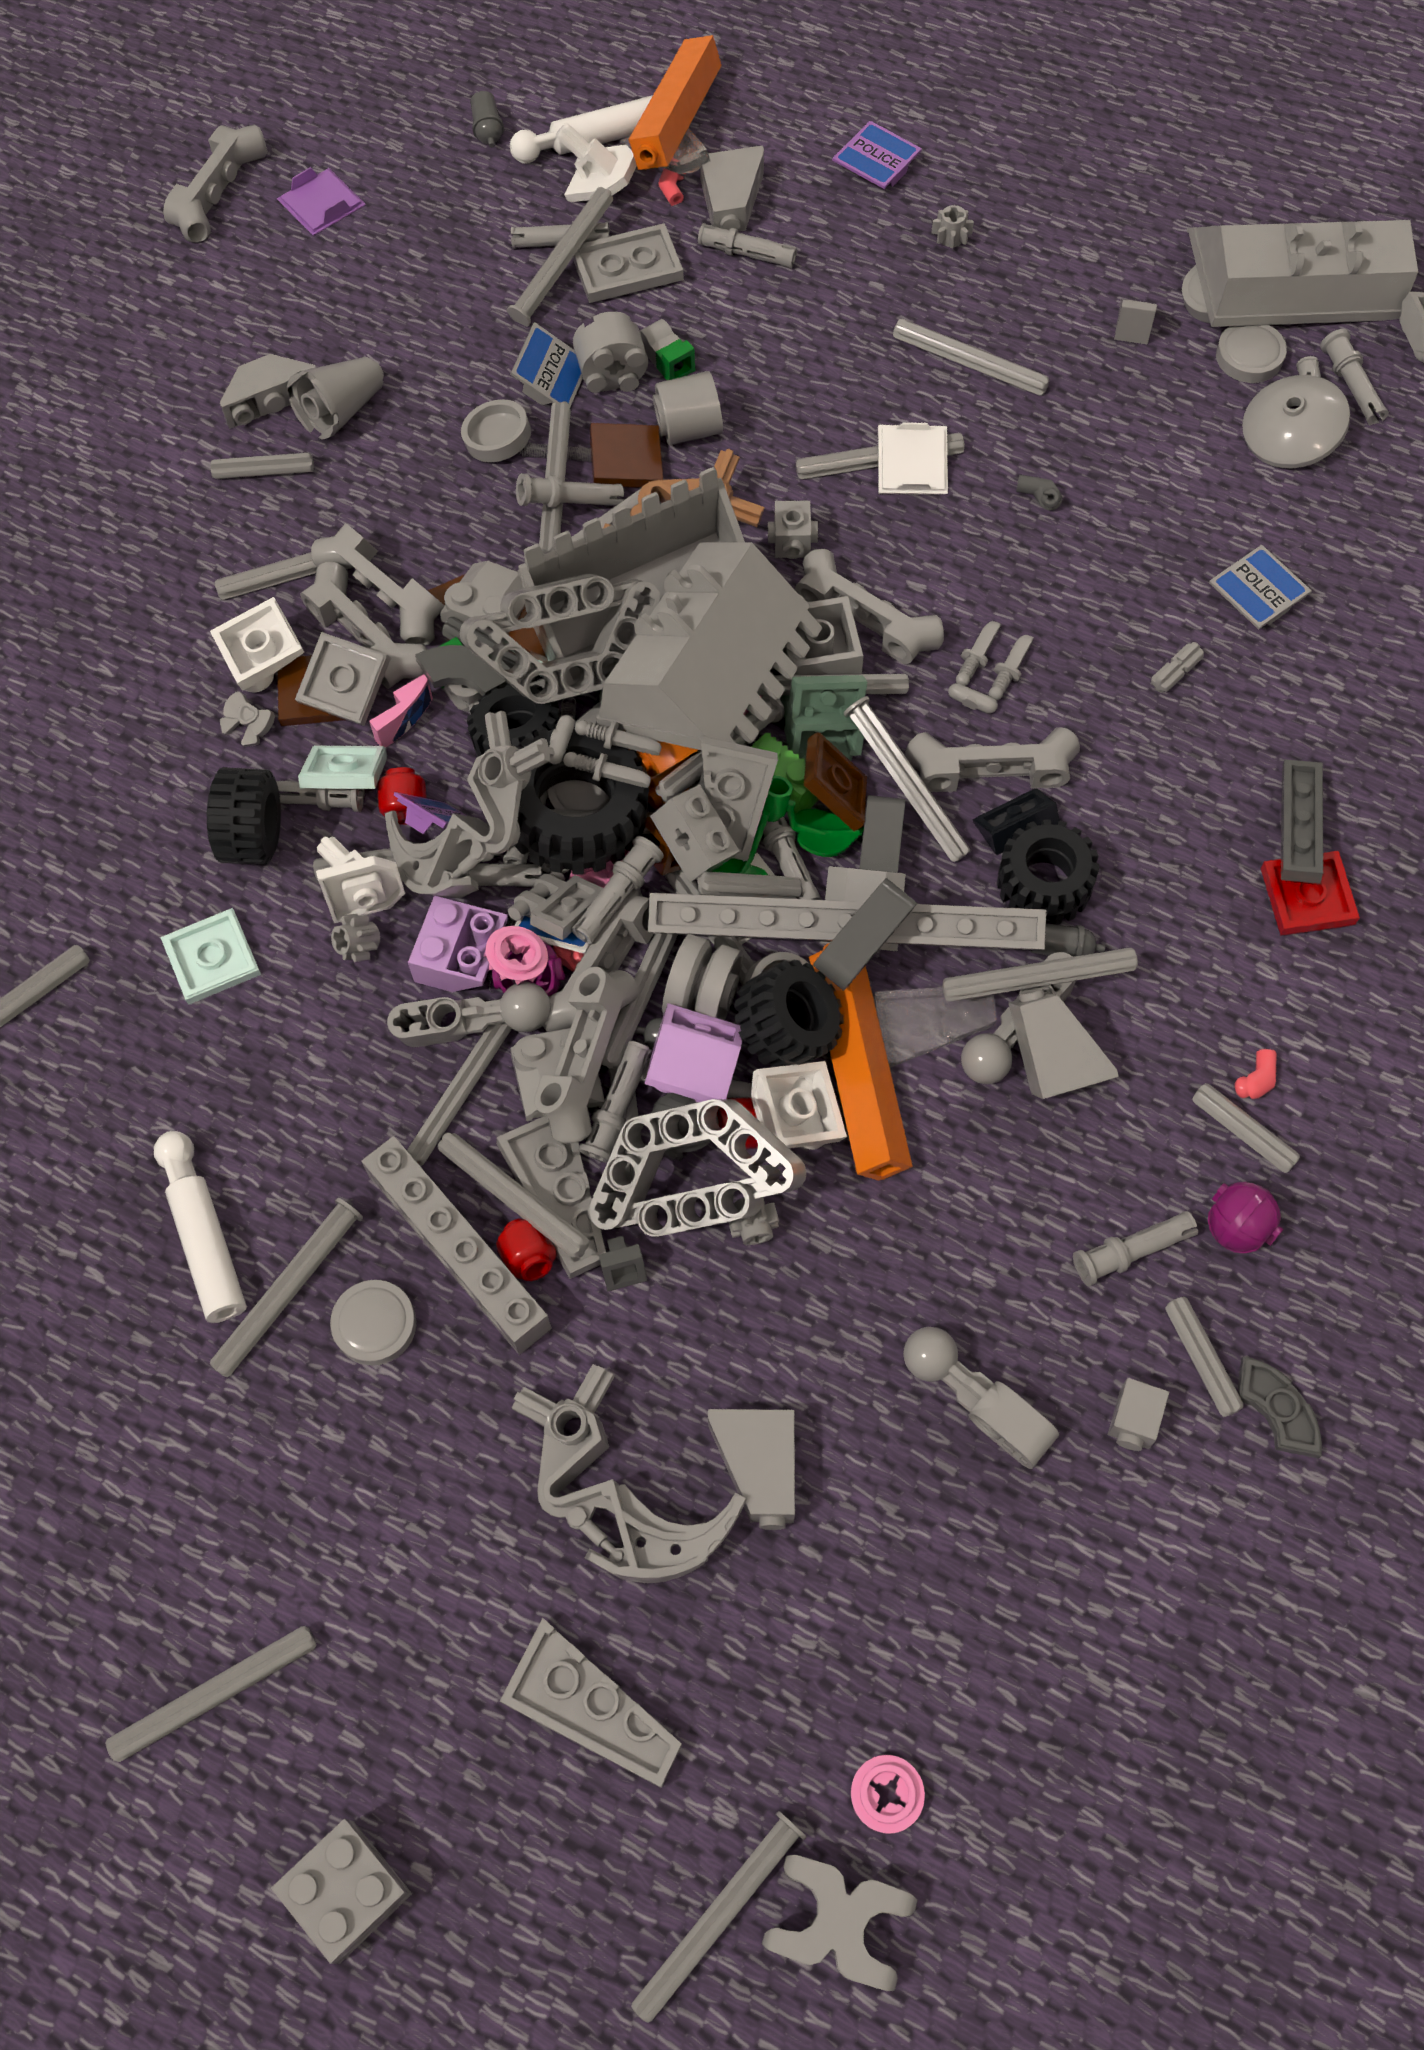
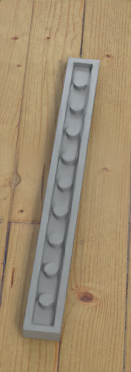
M650 893L648 933L832 941L864 902ZM917 904L885 944L1044 950L1046 910Z

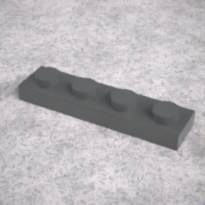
M1284 759L1281 800V880L1320 884L1323 876V763Z

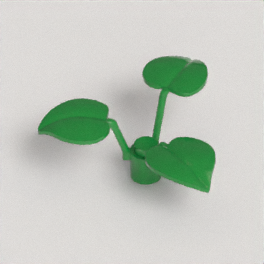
M774 775L748 861L743 862L740 859L731 858L712 872L768 875L765 870L753 866L751 863L767 821L776 822L784 817L786 812L790 827L795 832H799L797 837L799 845L806 851L822 857H834L845 852L862 835L864 827L853 831L837 815L817 809L801 810L795 817L794 807L796 802L790 800L793 790L792 784L786 778Z

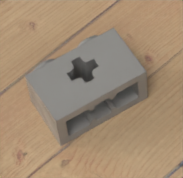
M700 784L671 798L650 816L689 883L697 880L698 876L706 871L712 872L740 852Z

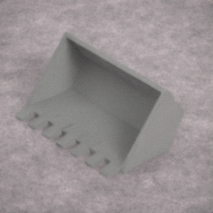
M1410 220L1222 225L1187 228L1211 327L1399 319L1402 311V301L1411 291L1418 274Z
M715 467L709 468L699 474L698 488L689 491L687 481L682 480L671 485V499L660 504L657 492L641 499L642 512L631 516L628 505H624L612 511L613 525L602 529L599 518L585 522L583 524L584 537L572 542L569 531L555 535L553 537L554 550L547 554H542L541 546L538 543L525 548V563L518 566L523 589L583 574H593L608 579L612 585L626 582L630 579L650 582L659 590L661 600L666 592L664 580L668 573L674 569L679 573L700 542H745L722 478H717ZM596 582L590 584L586 590V597L592 603L600 595V588ZM561 591L554 592L550 598L551 609L557 611L564 604V595ZM636 591L633 598L642 603L644 596ZM525 601L526 612L528 613V604ZM611 607L599 612L533 627L548 661L592 651ZM626 610L625 615L634 618H637L638 614L631 613V611ZM627 622L621 624L618 628L617 637L620 642L625 641L630 636V626ZM613 657L604 661L602 665L603 674L611 672L616 666ZM577 666L570 668L566 674L568 685L575 684L580 678V670Z
M700 542L679 573L675 569L668 573L664 580L666 592L650 616L644 612L634 624L635 638L603 683L600 713L596 717V722L600 726L610 727L613 721L619 724L617 730L702 750L701 736L737 744L730 736L732 731L748 743H752L759 734V730L743 713L747 709L761 721H766L772 709L758 695V689L763 690L774 700L780 699L785 688L770 672L771 668L773 667L787 679H791L797 671V666L782 650L786 647L799 658H804L810 649L809 645L795 629L798 626L812 638H816L822 630V626L809 613L808 608L810 605L792 588L752 542Z

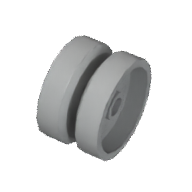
M688 934L676 954L667 980L662 1005L663 1016L669 1003L725 1021L737 991L743 966V950L721 945L712 955L710 940Z

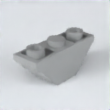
M269 354L239 366L220 401L229 429L239 425H246L256 418L271 412H279L284 407L291 405L289 398L294 396L292 387L287 389L290 377L299 371L316 368L315 365Z

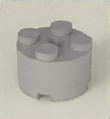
M604 312L593 316L594 322L585 327L584 323L580 325L573 337V347L582 378L588 390L594 393L618 388L624 392L635 390L639 385V379L644 375L648 367V357L636 322L633 323L630 316L625 313Z

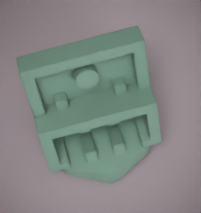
M863 675L792 677L790 695H782L780 701L785 711L784 731L788 748L793 750V754H799V759L804 758L806 763L808 738L819 732L850 761L853 756L861 755L864 736L851 717H845L843 713L853 703L865 697L868 683Z

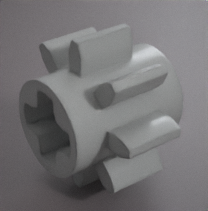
M956 205L948 206L944 210H938L937 219H934L932 224V234H938V244L942 243L950 248L959 246L961 243L967 244L968 235H972L974 224L973 220H967V210Z
M358 914L341 916L343 925L334 926L331 934L334 950L343 956V960L353 959L354 962L370 960L369 951L377 950L380 943L378 927L375 923L369 921L368 915L358 916Z
M741 1198L734 1203V1206L739 1211L744 1207L745 1198ZM763 1198L761 1210L756 1215L728 1223L732 1238L741 1236L744 1245H757L773 1238L772 1229L779 1227V1218L775 1203L765 1205Z

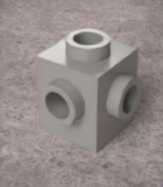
M775 501L774 522H768V543H775V558L797 559L805 557L811 552V543H818V521H811L810 501Z

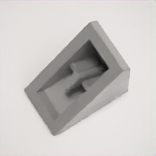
M1121 299L1114 340L1148 344L1157 304Z

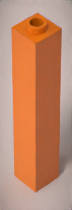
M713 35L684 39L628 140L638 170L666 167L672 160L722 66Z
M829 944L825 945L822 951L809 957L812 966ZM865 966L844 991L826 977L825 981L828 985H833L836 990L834 995L836 999H840L842 1006L839 1008V1011L843 1015L844 1023L839 1026L843 1032L841 1038L836 1040L837 1045L834 1049L830 1050L856 1171L858 1175L879 1181L912 1168L913 1165ZM814 967V971L816 973L819 972V970Z

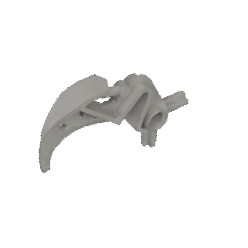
M499 711L497 713L489 712L485 714L490 749L476 758L467 781L489 826L479 818L452 813L446 829L440 835L429 842L416 844L407 840L403 835L396 811L385 813L391 852L397 864L401 880L411 891L439 897L462 898L479 890L478 883L471 876L459 877L462 874H467L479 862L490 861L494 854L504 853L518 843L520 827L517 820L521 791L530 780L531 770L551 761L550 757L555 755L554 748L548 747L547 739L541 738L522 749H518L515 746H511L506 712Z
M593 1364L574 1399L566 1398L565 1401L561 1400L557 1404L523 1387L521 1392H517L514 1397L515 1402L512 1410L544 1426L537 1490L538 1501L542 1509L551 1516L566 1518L570 1527L581 1530L598 1548L602 1547L610 1554L609 1558L589 1548L584 1557L585 1559L622 1580L640 1583L666 1582L679 1578L696 1570L708 1561L707 1558L719 1547L734 1526L747 1500L745 1497L735 1493L727 1507L716 1518L707 1523L695 1525L672 1523L654 1515L636 1498L625 1484L619 1485L613 1479L558 1497L561 1490L609 1448L603 1424L599 1420V1416L595 1414V1411L615 1376L604 1368ZM573 1418H580L581 1426L578 1432L572 1436H565V1424ZM596 1508L605 1509L615 1514L624 1548H615L607 1540L608 1536L591 1521ZM645 1538L646 1545L641 1548L638 1547V1539ZM675 1545L681 1547V1552L678 1555L672 1554V1548Z

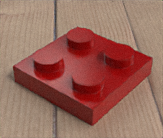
M1339 851L1323 853V876L1320 884L1281 880V859L1263 862L1261 872L1280 936L1357 924L1360 917Z

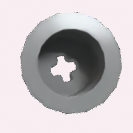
M710 371L656 383L655 395L652 396L660 434L662 437H666L669 446L723 433L720 403Z

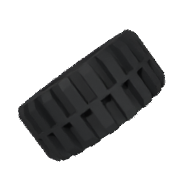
M546 727L534 732L533 740L525 738L517 745V748L522 749L541 738L547 739L549 747L553 730L548 731ZM573 729L565 754L574 752L577 755L581 754L585 755V757L589 756V758L599 759L600 754L603 753L608 755L606 762L637 769L647 774L646 768L641 765L642 759L636 750L631 749L628 751V748L612 745L611 749L603 747L605 740L602 741L598 740V738L594 739V737L590 738L586 735H579ZM563 760L558 764L547 762L531 770L530 780L521 791L517 820L520 827V837L518 843L514 846L521 854L525 855L529 852L530 861L538 866H542L544 863L549 864L550 871L562 873L563 869L572 870V875L584 874V869L593 868L594 872L606 869L607 862L611 861L615 864L617 861L624 859L625 849L630 851L634 846L632 843L634 838L644 833V824L648 813L649 788L601 777L600 781L592 779L594 772L590 773L587 770L583 771V769L579 770V768L568 767L564 764ZM579 780L598 786L611 800L602 809L593 814L582 817H569L555 813L547 808L540 801V797L550 787L558 783Z

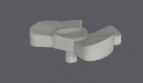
M235 692L225 702L223 710L225 717L220 719L222 733L228 735L241 723L247 727L241 745L245 747L255 746L260 743L259 737H263L271 729L275 715L268 709H257L249 704L244 694Z

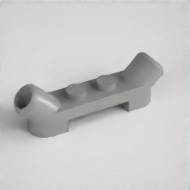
M255 124L236 130L224 125L219 126L208 139L212 154L188 187L176 184L168 194L164 203V219L167 223L180 227L187 241L198 243L209 237L211 228L206 216L213 204L219 202L221 193L228 183L235 180L237 171L242 164L266 157L268 152L260 127Z
M345 523L335 536L320 538L314 541L311 547V556L316 567L324 562H337L345 569L355 568L356 570L352 575L368 589L373 584L377 586L380 591L376 595L392 609L397 604L399 605L400 636L406 643L424 644L426 646L435 639L434 620L440 614L444 605L413 578L402 589L370 561L378 550L353 528Z
M827 549L812 550L804 557L805 576L796 584L795 591L807 602L848 596L854 620L883 637L882 651L902 664H909L919 652L938 650L942 646L944 630L942 620L937 615L908 617L897 610L890 602L880 600L867 592L860 584L852 583L837 574L834 555Z
M324 562L318 565L314 584L300 593L301 599L309 612L325 628L337 620L364 647L388 655L391 660L381 682L387 689L403 678L416 679L423 674L425 675L416 662L415 654L427 650L425 645L394 643L388 631L380 622L374 624L369 619L367 611L357 600L352 602L346 596L348 587V572L337 562Z
M1063 727L1055 728L1040 744L1020 745L1018 743H1007L1001 746L971 744L966 747H946L929 733L924 732L917 734L909 742L905 756L910 764L920 772V778L930 792L957 791L959 778L1029 776L1031 788H1057L1065 785L1070 780L1068 764L1080 752L1078 737L1071 730Z
M640 888L633 889L627 895L614 915L604 925L593 943L590 944L581 961L576 965L564 989L549 996L550 1013L543 1025L547 1032L571 1028L577 1009L568 1000L574 983L583 971L595 966L602 968L607 973L616 971L635 941L648 944L654 934L648 933L650 898L643 897Z
M590 967L583 971L574 983L568 1000L577 1009L554 1076L542 1075L534 1100L537 1110L548 1117L552 1138L558 1142H580L586 1139L592 1132L587 1108L592 1089L618 1013L621 1008L633 1003L638 997L637 983L633 976L626 971L616 970L607 973L600 967Z

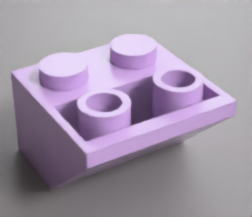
M434 896L408 961L414 982L450 992L483 986L489 971V962L484 957L486 943L493 932L506 926L508 915Z
M668 1003L654 1043L645 1084L653 1086L664 1093H675L695 1099L696 1102L726 1099L742 1044L738 1033L741 1031L740 1025Z

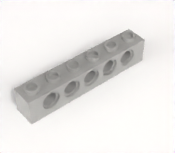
M395 1136L361 1160L369 1178L519 1355L552 1329L548 1315Z

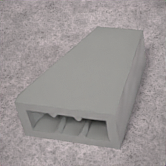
M763 145L700 155V180L712 226L728 230L730 228H736L739 231L746 230L764 175Z
M1034 988L1019 993V1000L1008 1003L1032 1095L1045 1099L1119 1077L1115 1066L1058 995L1044 992L1043 988Z
M708 1409V1427L737 1493L747 1499L744 1508L750 1522H759V1528L765 1530L785 1529L786 1522L794 1523V1410Z

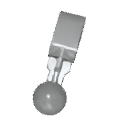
M1056 952L1048 956L1045 961L1073 956L1064 952ZM1076 980L1053 984V987L1045 985L1021 989L1019 993L1034 988H1043L1044 992L1056 994L1064 1002L1073 991ZM1009 1007L1000 1016L1001 1025L993 1034H980L971 1038L962 1050L961 1064L963 1070L970 1079L977 1083H997L1010 1071L1012 1066L1011 1048L1017 1043L1018 1039Z
M521 982L518 985L510 986L504 992L502 998L485 1002L480 997L460 1000L441 997L400 1004L389 1013L387 1025L395 1037L410 1047L458 1041L467 1034L483 1032L488 1025L503 1022L518 1032H532L542 1027L550 1013V999L539 985L531 982ZM456 1012L454 1022L447 1027H441L442 1018L447 1013Z
M924 1327L916 1330L907 1339L903 1356L908 1370L915 1377L923 1381L934 1382L942 1380L956 1392V1401L970 1412L968 1414L970 1420L983 1433L1023 1466L1033 1469L1059 1437V1432L1054 1425L1005 1384L998 1381L993 1383L981 1372H971L958 1361L956 1343L946 1331L937 1327Z

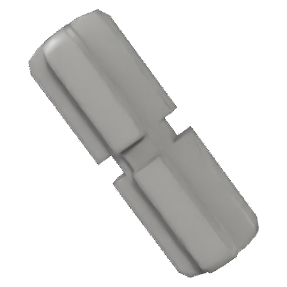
M1196 642L1186 644L1171 658V663L1167 662L1152 676L1151 684L1155 686L1158 692L1169 691L1184 677V671L1188 673L1203 659L1204 651L1200 648V645Z

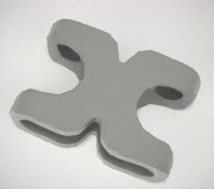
M798 1855L786 1856L783 1865L785 1874L790 1880L799 1882L812 1891L817 1901V1915L811 1926L801 1932L786 1931L780 1928L768 1930L764 1933L762 1945L769 1951L807 1965L820 1963L830 1950H833L837 1970L843 1977L881 1990L895 1991L898 1981L896 1971L891 1966L882 1964L869 1955L864 1945V1929L870 1918L879 1913L893 1914L899 1917L912 1915L916 1910L918 1900L908 1892L875 1880L859 1883L851 1894L848 1895L846 1894L844 1877L836 1867Z

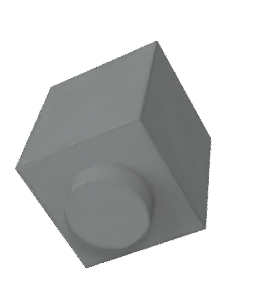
M1127 1378L1120 1389L1107 1435L1117 1438L1116 1443L1123 1448L1133 1451H1141L1142 1447L1149 1449L1157 1439L1169 1391Z

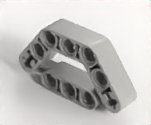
M583 574L515 590L506 594L501 601L500 612L479 617L474 616L465 620L460 628V639L466 648L522 696L535 703L545 704L603 689V683L608 677L602 673L604 661L613 657L615 665L618 663L636 636L634 629L636 620L644 612L650 616L660 601V592L652 583L638 579H630L626 582L612 585L604 577ZM596 582L600 588V595L596 601L590 603L586 597V590L590 584ZM561 591L564 595V604L559 610L553 611L550 606V598L554 592ZM636 591L644 596L642 603L633 598ZM524 599L528 604V613L524 618L517 620L513 614V607L517 601ZM611 607L593 650L540 663L506 633L599 612ZM626 610L638 614L637 618L625 615ZM627 622L630 626V636L625 641L620 642L617 637L618 628L621 624ZM480 628L484 630V636L496 644L490 648L487 644L476 641L475 629ZM513 650L517 657L516 663L511 669L504 670L501 664L502 656L507 651ZM577 666L580 670V678L575 684L568 685L566 681L567 671ZM537 675H542L545 681L543 690L537 694H532L530 690L531 680Z
M711 1099L628 1120L620 1131L589 1207V1215L593 1224L604 1230L639 1224L640 1229L649 1236H663L750 1218L756 1215L761 1210L763 1197L797 1190L803 1185L807 1171L803 1161L739 1102L732 1099ZM721 1107L726 1111L728 1117L724 1128H720L716 1122V1113ZM682 1116L687 1119L689 1124V1130L685 1137L678 1130V1122ZM644 1125L649 1128L651 1133L648 1145H645L641 1140L640 1134ZM750 1135L754 1136L758 1143V1150L754 1156L749 1155L745 1147L746 1140ZM712 1141L751 1177L644 1201L665 1151ZM628 1163L633 1166L635 1171L632 1182H629L625 1176V1168ZM784 1166L786 1168L783 1171V1176L787 1179L786 1181L779 1180L781 1171L777 1167ZM736 1190H739L745 1198V1204L741 1211L733 1204V1194ZM698 1198L706 1206V1213L702 1219L695 1212V1202ZM660 1206L667 1213V1223L665 1226H662L657 1219V1212Z

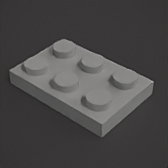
M665 223L585 242L573 257L589 303L684 280L683 268Z

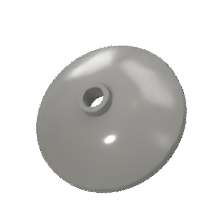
M1295 375L1282 378L1263 388L1249 403L1244 413L1242 424L1245 442L1250 451L1259 460L1271 466L1299 468L1314 464L1330 455L1345 438L1350 424L1349 404L1343 392L1335 384L1324 378L1311 375Z

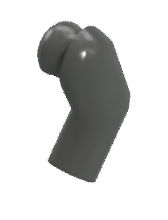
M1019 475L1016 492L1032 494L1041 507L1048 511L1055 510L1061 505L1062 495L1052 480Z

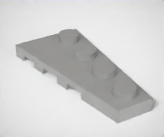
M547 1116L538 1118L498 1136L496 1144L517 1183L589 1240V1247L580 1258L570 1257L555 1245L557 1257L569 1279L601 1265L598 1255L607 1252L601 1229L594 1225L590 1219L589 1207L592 1198L589 1191L590 1186L587 1174L584 1171L581 1155L578 1150L579 1143H562L553 1139Z
M542 1618L500 1702L662 1788L682 1747V1743Z

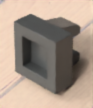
M623 1235L608 1239L607 1243L610 1252L598 1255L607 1292L647 1281L639 1244L626 1247Z

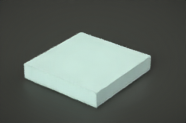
M314 745L298 776L299 787L375 789L387 760L386 747Z
M233 908L160 937L188 1005L261 975Z

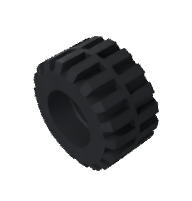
M509 684L505 685L504 688H496L490 691L491 694L488 696L483 695L478 700L479 704L472 706L470 710L471 715L467 717V728L476 755L479 757L490 749L485 714L489 712L497 713L499 711L506 712L511 746L517 747L525 738L533 740L534 732L545 727L548 731L555 729V724L558 723L561 712L557 701L545 704L535 703L522 696ZM536 684L530 686L532 694H537L543 690L542 686Z
M220 768L212 781L207 802V833L213 855L220 863L267 865L276 851L281 826V802L275 777L271 770Z
M1042 820L1041 825L1038 826L1033 821L1026 824L1025 831L1021 828L1017 829L1013 833L1012 839L1009 838L1005 844L998 870L997 888L1001 889L1000 898L1002 902L1010 900L1008 908L1046 910V920H1051L1053 925H1060L1063 916H1065L1068 922L1074 919L1077 911L1082 912L1086 908L1099 872V864H1097L1099 856L1097 850H1091L1093 842L1089 837L1082 839L1080 837L1082 832L1080 829L1074 827L1070 830L1066 828L1067 823L1059 821L1058 825H1053L1051 820ZM1036 863H1050L1059 867L1066 874L1067 878L1058 882L1043 881L1034 876L1028 867Z
M800 960L783 961L747 981L746 985L741 987L738 992L740 998L735 1000L734 1007L738 1011V1014L735 1015V1022L741 1028V1031L738 1033L741 1040H746L749 1052L752 1055L756 1053L758 1061L764 1065L770 1063L771 1067L808 1063L834 1049L837 1045L836 1040L841 1038L843 1031L839 1025L844 1023V1019L839 1011V1008L842 1007L840 999H836L834 995L836 990L833 985H828L825 981L826 976L820 971L816 973L812 965L808 963L802 965Z

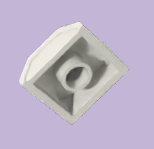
M274 597L210 631L242 691L246 690L255 693L266 689L272 683L275 672L304 653L300 642Z
M825 1061L756 1069L753 1072L751 1099L756 1117L788 1148L804 1147L813 1150L828 1143L840 1142L847 1137Z

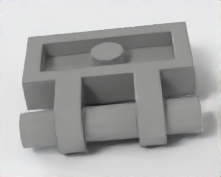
M551 872L550 874H543L534 882V888L530 891H523L514 899V905L508 909V914L516 921L520 920L523 916L531 915L530 925L563 940L572 932L571 928L582 917L603 888L576 875L565 882L563 873Z

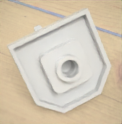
M565 123L558 130L557 138L578 157L574 164L577 170L565 193L567 201H587L598 187L611 191V195H614L629 184L637 165L633 152L627 145L604 147L596 138L589 143L568 123Z
M325 836L321 839V843L317 846V852L332 867L317 870L316 873L334 923L342 922L341 916L358 914V916H364L390 909L405 894L396 862L376 856L363 858L355 849L349 852L335 837L328 838Z

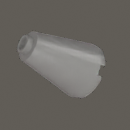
M362 357L299 371L292 375L287 383V389L290 387L293 389L294 396L289 398L291 407L307 431L311 433L315 428L322 434L318 438H330L382 388L383 370L376 361L368 357Z

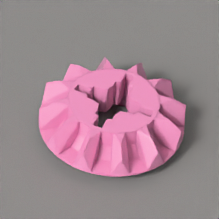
M520 926L502 927L493 932L486 943L484 957L489 962V970H495L499 973L501 981L508 978L515 980L517 985L526 980L533 982L538 975L544 972L548 962L547 948L541 938L531 930ZM510 950L514 954H524L521 963L517 959H507Z
M881 1755L866 1761L858 1769L851 1786V1799L855 1813L868 1828L877 1832L891 1834L907 1829L918 1819L924 1806L925 1791L920 1775L910 1763L897 1756ZM895 1776L899 1777L896 1783L895 1794L905 1804V1807L889 1803L878 1813L876 1809L879 1805L877 1802L880 1795L874 1791L875 1788L869 1784L870 1781L876 1785L886 1786L889 1781H893Z

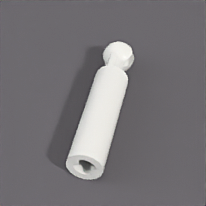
M652 96L553 121L547 133L536 135L530 130H520L514 134L510 141L511 154L521 163H531L539 156L542 150L553 148L559 155L572 152L556 136L558 130L565 123L573 127L589 143L595 138L601 144L630 137Z
M169 1131L161 1135L155 1143L154 1158L159 1166L165 1168L170 1182L165 1193L205 1319L210 1323H219L242 1314L246 1310L247 1305L204 1177L196 1176L191 1161L194 1156V1144L189 1136L178 1131Z

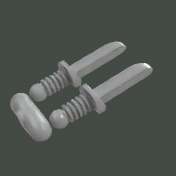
M991 621L984 626L971 650L964 649L961 658L965 662L956 676V683L952 684L948 689L949 696L952 699L962 702L964 706L970 709H978L985 713H994L998 707L997 700L1003 697V693H1005L1011 680H1019L1022 674L1018 668L1034 640V637L1029 635L1021 636L1014 644L1005 663L999 662L996 664L994 671L998 676L989 690V696L966 687L978 666L984 668L988 662L985 654L1001 626V623Z
M564 715L560 717L556 728L551 734L549 747L554 748L555 755L550 757L551 761L549 762L558 764L563 760L564 764L568 767L579 768V770L583 769V771L587 770L590 773L594 772L592 779L600 781L601 777L648 788L651 777L645 772L606 762L608 755L603 753L600 754L599 759L589 758V756L585 757V755L581 754L577 755L574 752L565 754L573 729H575L579 735H586L590 738L594 737V739L598 738V740L602 741L605 740L603 747L611 749L612 745L651 755H660L662 747L659 742L651 738L617 730L619 726L617 722L612 721L610 727L600 726V724L596 723L593 724V722L588 723L585 720H580L575 724L571 716Z

